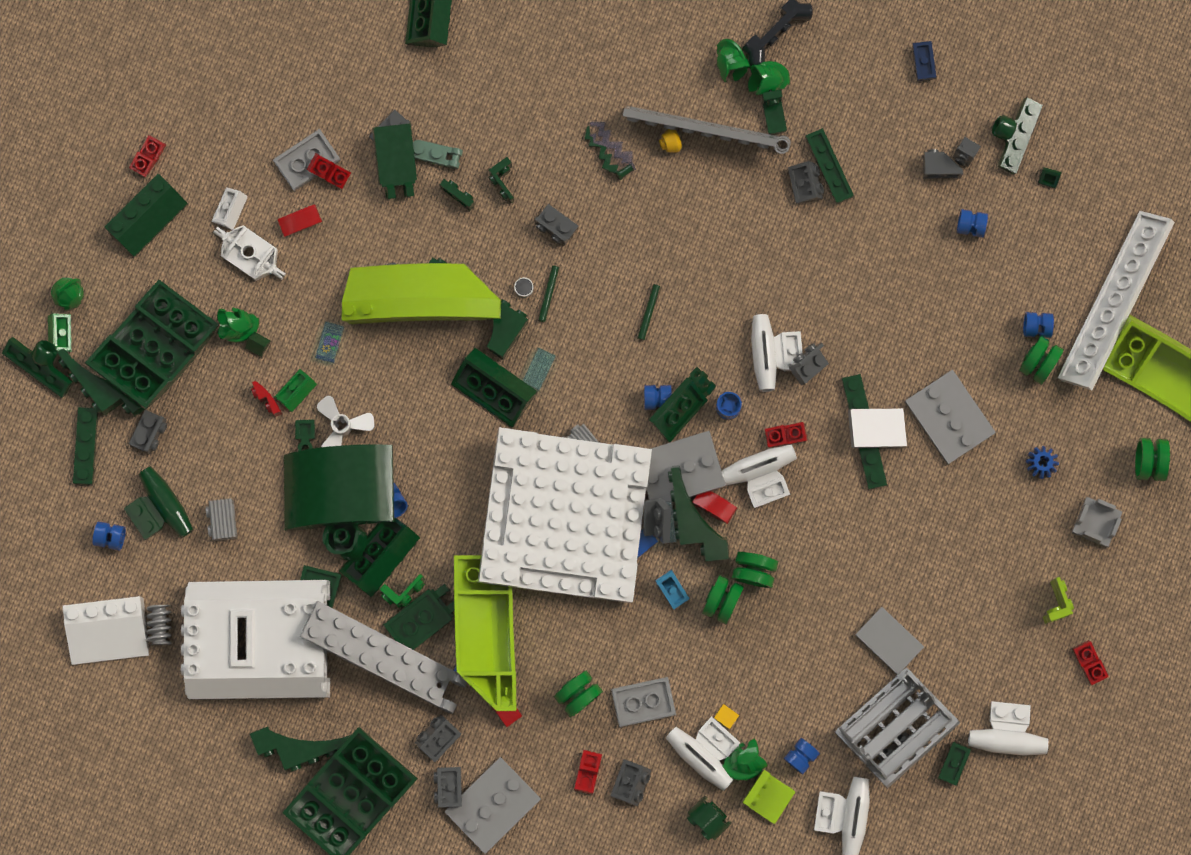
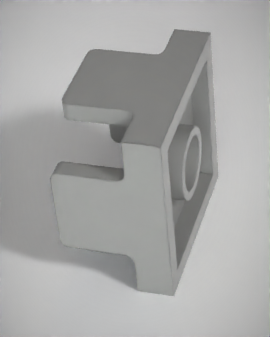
M1086 497L1071 533L1107 548L1118 530L1122 520L1120 519L1122 511L1115 509V505L1101 499L1094 500Z

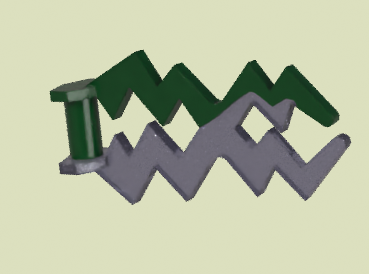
M590 122L591 126L600 127L598 137H603L602 141H595L596 133L590 135V127L587 126L585 140H590L589 147L600 148L599 160H605L602 169L616 174L619 180H622L630 172L635 171V165L632 163L633 151L621 152L623 142L609 141L611 130L604 131L605 122ZM606 149H615L614 158H623L621 164L628 163L629 165L618 172L619 164L610 165L612 154H605Z

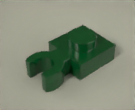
M295 420V439L301 440V443L298 445V451H301L303 446H309V449L313 448L310 440H315V420Z

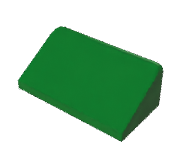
M52 313L48 315V341L56 346L57 352L63 348L66 352H72L71 314Z
M299 369L274 397L292 412L316 387L317 383Z

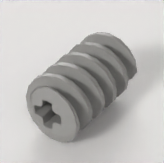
M151 605L146 607V610L152 612L146 615L148 619L152 620L147 622V626L152 627L147 630V634L152 635L147 638V641L152 643L150 645L172 644V642L166 640V638L171 637V634L166 633V630L171 629V626L166 625L167 622L171 621L170 618L166 617L167 614L171 613L170 610L166 609L170 605Z

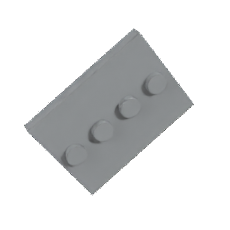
M953 369L905 400V404L947 465L996 433Z
M710 431L651 448L650 469L646 488L650 500L663 498L667 504L673 503L670 491L674 489L673 483H669L668 471H671L672 466L680 465L682 479L689 497L726 486Z
M500 757L462 794V807H449L445 813L486 854L541 798Z

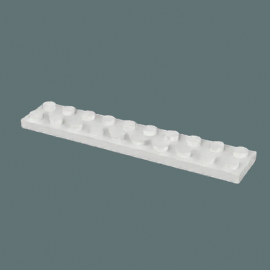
M1139 211L1058 376L1061 381L1093 390L1175 223L1172 219Z

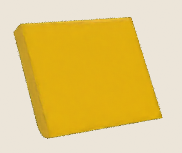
M723 704L714 718L730 729L739 715Z

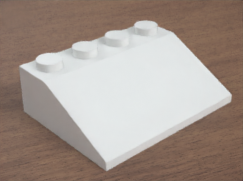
M138 596L63 605L64 626L72 665L149 656L144 598Z

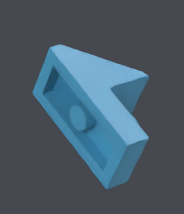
M672 570L655 580L657 587L673 609H676L690 599Z

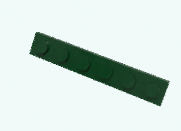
M861 374L842 378L848 409H869ZM858 448L868 490L887 486L879 448Z

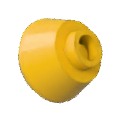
M668 129L661 135L659 144L662 150H666L669 153L680 152L682 144L676 129Z

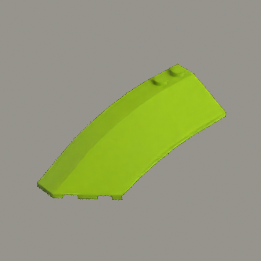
M421 263L350 268L342 299V321L349 324L501 319V299L465 264Z
M1129 314L1103 370L1151 396L1191 422V349Z
M454 555V620L457 673L496 711H516L512 587L478 582L481 555Z

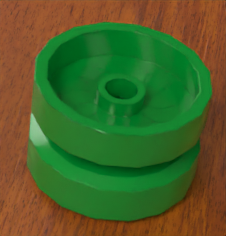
M1040 336L1035 345H1032L1019 369V372L1028 376L1034 368H1037L1033 381L1040 385L1045 382L1064 351L1058 345H1054L1046 353L1049 340L1043 336Z
M1139 438L1135 454L1136 479L1148 480L1152 475L1154 481H1166L1170 464V445L1168 439H1157L1153 444L1150 438Z
M737 552L735 562L746 568H734L731 579L752 586L772 589L775 578L764 572H776L779 561L756 553Z
M719 575L715 586L712 585L705 602L707 603L702 614L711 618L714 616L716 609L719 608L721 610L717 616V621L727 625L744 586L734 583L728 593L725 590L729 581L727 578Z
M587 670L568 681L553 696L559 705L566 703L570 699L572 700L564 709L570 718L603 693L598 684H593L587 689L585 688L592 681V677Z

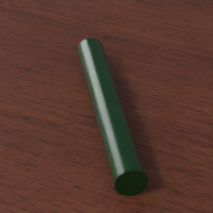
M552 265L538 321H546L559 271L558 266Z
M653 284L637 337L639 340H645L659 293V285Z

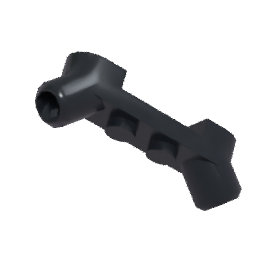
M789 0L781 8L780 13L783 17L761 39L755 34L743 46L742 51L748 55L750 67L765 62V49L768 46L772 47L779 38L777 37L781 33L785 34L791 28L793 21H810L812 19L813 9L810 3H799L797 0Z

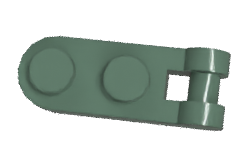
M423 140L413 142L416 160L459 169V158L462 157L463 150ZM447 154L452 155L451 160H446Z

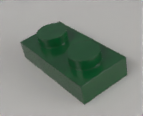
M443 179L439 184L440 189L469 211L475 206L474 198L466 191L462 193L458 189L459 186L452 180L448 182Z
M952 742L938 779L957 786L971 749Z

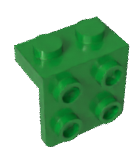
M419 574L400 596L384 584L380 588L382 592L381 597L389 605L394 603L398 608L401 606L405 607L412 600L410 596L415 591L418 593L424 587L425 578Z

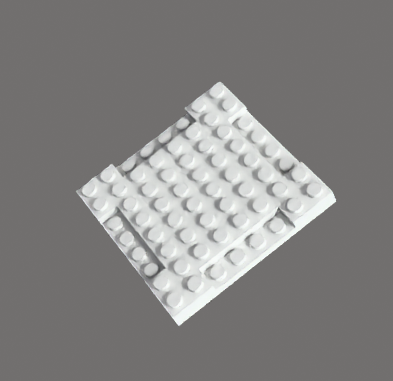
M499 427L478 582L632 603L652 449L542 435L535 432Z

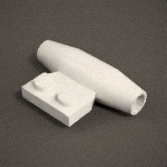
M758 314L753 316L752 322L753 366L760 392H771L775 390L777 368L783 371H791L789 366L794 362L793 358L801 353L803 354L801 331L782 332L774 337L768 315Z
M791 444L767 449L743 458L722 470L726 486L748 482L747 491L754 508L788 496L790 492L784 476L777 470L796 460L797 456Z
M992 701L990 723L993 729L970 730L968 746L993 753L1022 756L1041 755L1048 752V738L1025 732L1030 723L1031 705Z
M712 716L698 731L696 739L677 727L667 735V741L678 755L704 779L722 791L732 783L734 779L727 774L720 760L729 757L734 749L739 746L740 742Z
M853 777L847 799L840 794L819 792L814 830L827 833L842 831V855H859L866 832L870 804L869 779Z

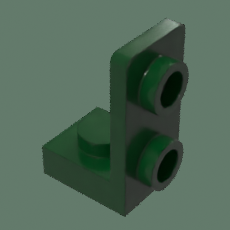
M781 90L762 93L761 100L768 134L787 131Z
M506 157L489 169L490 176L488 178L494 186H499L501 189L499 193L502 198L513 203L514 197L499 178L500 175L503 177L511 171L512 162Z

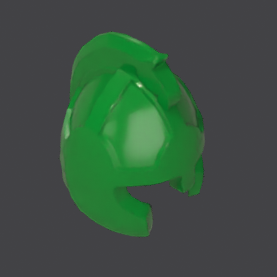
M723 39L717 44L718 57L716 65L724 83L727 82L726 78L730 70H735L732 74L734 81L740 80L746 74L748 68H751L742 49L731 39Z
M766 61L758 65H752L750 68L752 75L748 80L749 92L757 90L756 95L784 89L787 85H790L788 70L778 62Z
M61 278L54 283L51 289V297L54 304L64 307L65 311L77 308L84 297L81 280L79 278Z
M234 307L231 310L233 312H227L225 309L218 310L217 319L220 324L218 336L220 339H226L230 342H242L247 340L253 332H257L259 318L254 314H248L246 311Z
M755 739L748 742V747L745 750L741 749L745 746L744 743H741L734 749L731 756L725 759L722 766L732 779L748 780L756 777L762 772V769L768 767L766 761L759 756V748Z

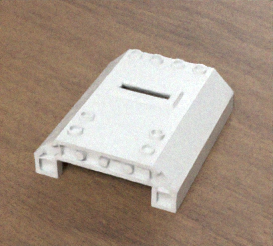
M330 581L188 582V586L185 589L184 605L181 606V615L184 617V624L181 625V635L184 636V644L181 645V655L184 656V664H181V675H184L185 695H187V698H330V678H327V650L299 637L316 601L327 605V600H330ZM238 618H246V660H238Z

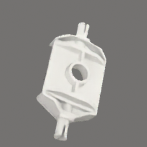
M245 226L237 227L230 232H225L219 227L214 230L213 233L223 240L221 257L245 272L255 281L269 274H274L280 280L283 279V276L285 277L286 273L276 266L277 248ZM247 247L254 249V253L250 257L244 255V250Z

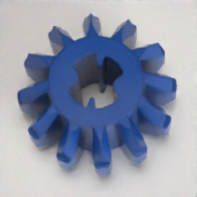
M1042 446L1041 451L1036 447L1034 448V453H1028L1031 459H1027L1026 463L1031 464V466L1027 470H1034L1032 473L1033 477L1039 473V479H1043L1044 474L1049 478L1051 477L1050 472L1056 473L1057 470L1053 466H1058L1059 462L1053 461L1058 457L1057 454L1050 455L1053 449L1050 448L1046 452V447ZM1040 458H1042V461H1046L1044 467L1043 465L1040 466L1038 463L1040 461Z

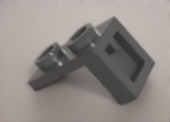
M964 137L953 155L955 162L961 166L966 165L969 167L981 146Z

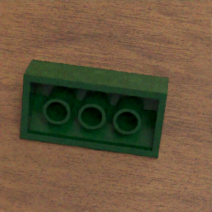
M410 0L405 44L433 48L447 45L452 0Z
M157 174L104 227L127 251L136 257L188 203L160 174Z
M476 348L465 357L451 382L452 386L512 428L537 393V390Z
M394 518V522L378 523L367 536V545L362 556L358 559L348 560L339 572L372 598L399 563L403 561L408 552L416 545L420 537L397 518Z

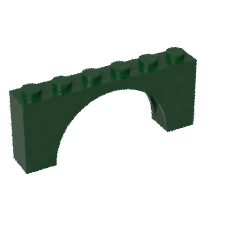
M432 257V259L430 260L429 263H447V262H445V261L442 260L441 258H438V259L436 260L435 258ZM501 299V319H493V333L487 345V350L504 360L529 323L524 312L519 309L517 311L510 308L511 304L504 299Z

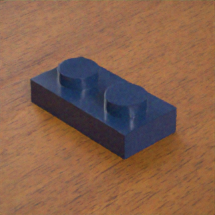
M932 41L913 43L912 48L917 81L936 79Z

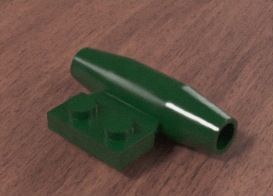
M151 466L141 471L138 475L148 496L137 498L126 506L124 510L144 540H148L162 530L165 522L180 538L190 534L194 530L184 507L168 483Z

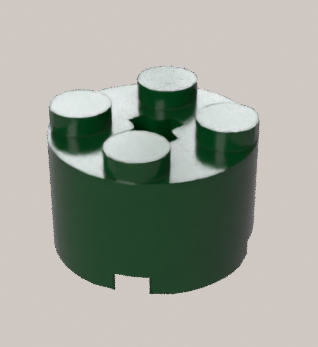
M357 524L326 526L323 532V543L329 552L342 560L358 559L366 548L367 533Z
M704 795L688 811L689 816L687 819L693 826L698 825L702 829L701 834L708 841L711 839L716 840L732 822H726L727 816L713 801L707 802L706 799L708 797Z

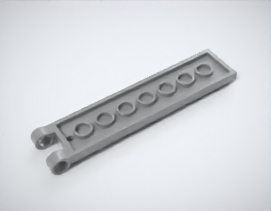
M631 106L625 107L623 116L627 117L628 121L638 122L639 120H645L647 125L656 126L659 123L664 124V128L675 130L676 127L683 128V132L694 133L699 131L702 136L712 137L713 134L719 135L720 139L731 141L732 138L739 139L738 143L747 145L750 142H754L761 148L774 146L776 152L780 154L786 153L791 145L789 137L785 135L776 136ZM783 140L787 143L788 147L780 148L778 142Z
M316 601L299 636L450 714H453L457 704L442 698L449 681L463 688L467 685V682L457 672L319 601ZM438 682L441 684L440 688L437 687Z

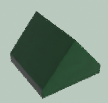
M1042 167L1038 183L1056 189L1062 172Z
M253 332L248 337L245 349L262 357L271 340Z

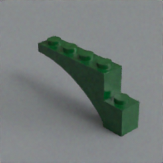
M64 348L57 352L60 356V359H58L59 363L64 369L69 368L72 372L69 376L75 384L78 382L83 388L80 390L86 398L91 397L94 401L91 405L97 413L102 412L106 416L119 405L123 407L127 414L132 413L134 417L145 410L109 381L83 368Z
M680 465L672 466L671 471H668L669 483H673L674 489L670 493L671 501L675 502L676 509L673 510L674 521L678 522V528L675 529L676 540H680V545L703 542L704 545H700L701 556H705L706 561L729 559L727 537L719 535L700 516L686 491Z
M268 726L250 733L258 756L263 755L266 758L274 755V750H277L284 770H290V772L301 769V765L308 762L309 765L320 761L319 757L324 755L327 758L332 757L350 737L349 735L326 741L298 740L275 733Z

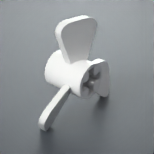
M326 396L317 404L318 411L331 420V427L333 429L332 434L321 447L341 446L343 436L348 435L352 429L363 431L374 429V417L371 413H366L349 420L346 415L339 414L333 397ZM339 421H341L342 423L346 422L348 425H346L344 429L339 431L337 429L339 428V425L337 423Z

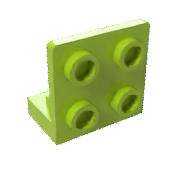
M1060 577L1050 581L1059 606L1046 611L1047 615L1043 616L1045 624L1073 614V603L1071 599L1067 598L1065 593L1067 586L1064 580L1061 581Z
M763 770L742 803L775 824L795 794V791L770 775L766 770Z

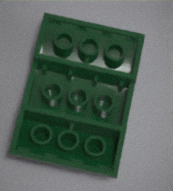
M158 280L135 305V310L112 335H109L87 359L85 364L146 410L184 373L207 344L219 324L161 280Z
M393 445L329 446L306 449L284 455L285 531L322 528V526L345 524L362 525L394 522Z
M358 727L282 813L329 855H350L418 778Z

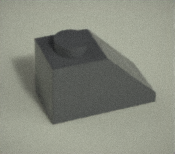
M930 149L924 152L923 179L962 177L963 170L944 152H939L937 149Z

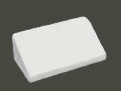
M226 187L211 222L233 230L247 200V195L241 191Z

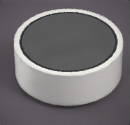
M520 278L514 285L515 292L520 297L530 296L534 289L532 281L528 278Z

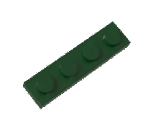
M823 128L806 135V141L836 205L853 198L854 194Z
M78 407L73 484L93 485L98 425V413L94 408Z

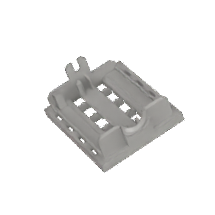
M906 667L835 731V734L888 789L957 727L960 722ZM917 690H920L921 693L917 692L918 698L914 701L910 696ZM908 700L911 705L900 714L896 709ZM934 704L939 711L930 717L926 711ZM893 712L897 717L885 727L882 721ZM920 716H924L927 721L919 729L915 730L912 727V723ZM879 726L882 731L871 740L867 735ZM909 729L913 734L901 743L897 737L903 731ZM864 737L868 743L864 747H858L857 744ZM891 742H895L898 747L890 755L886 756L883 753V749ZM880 755L884 760L877 765L872 759Z

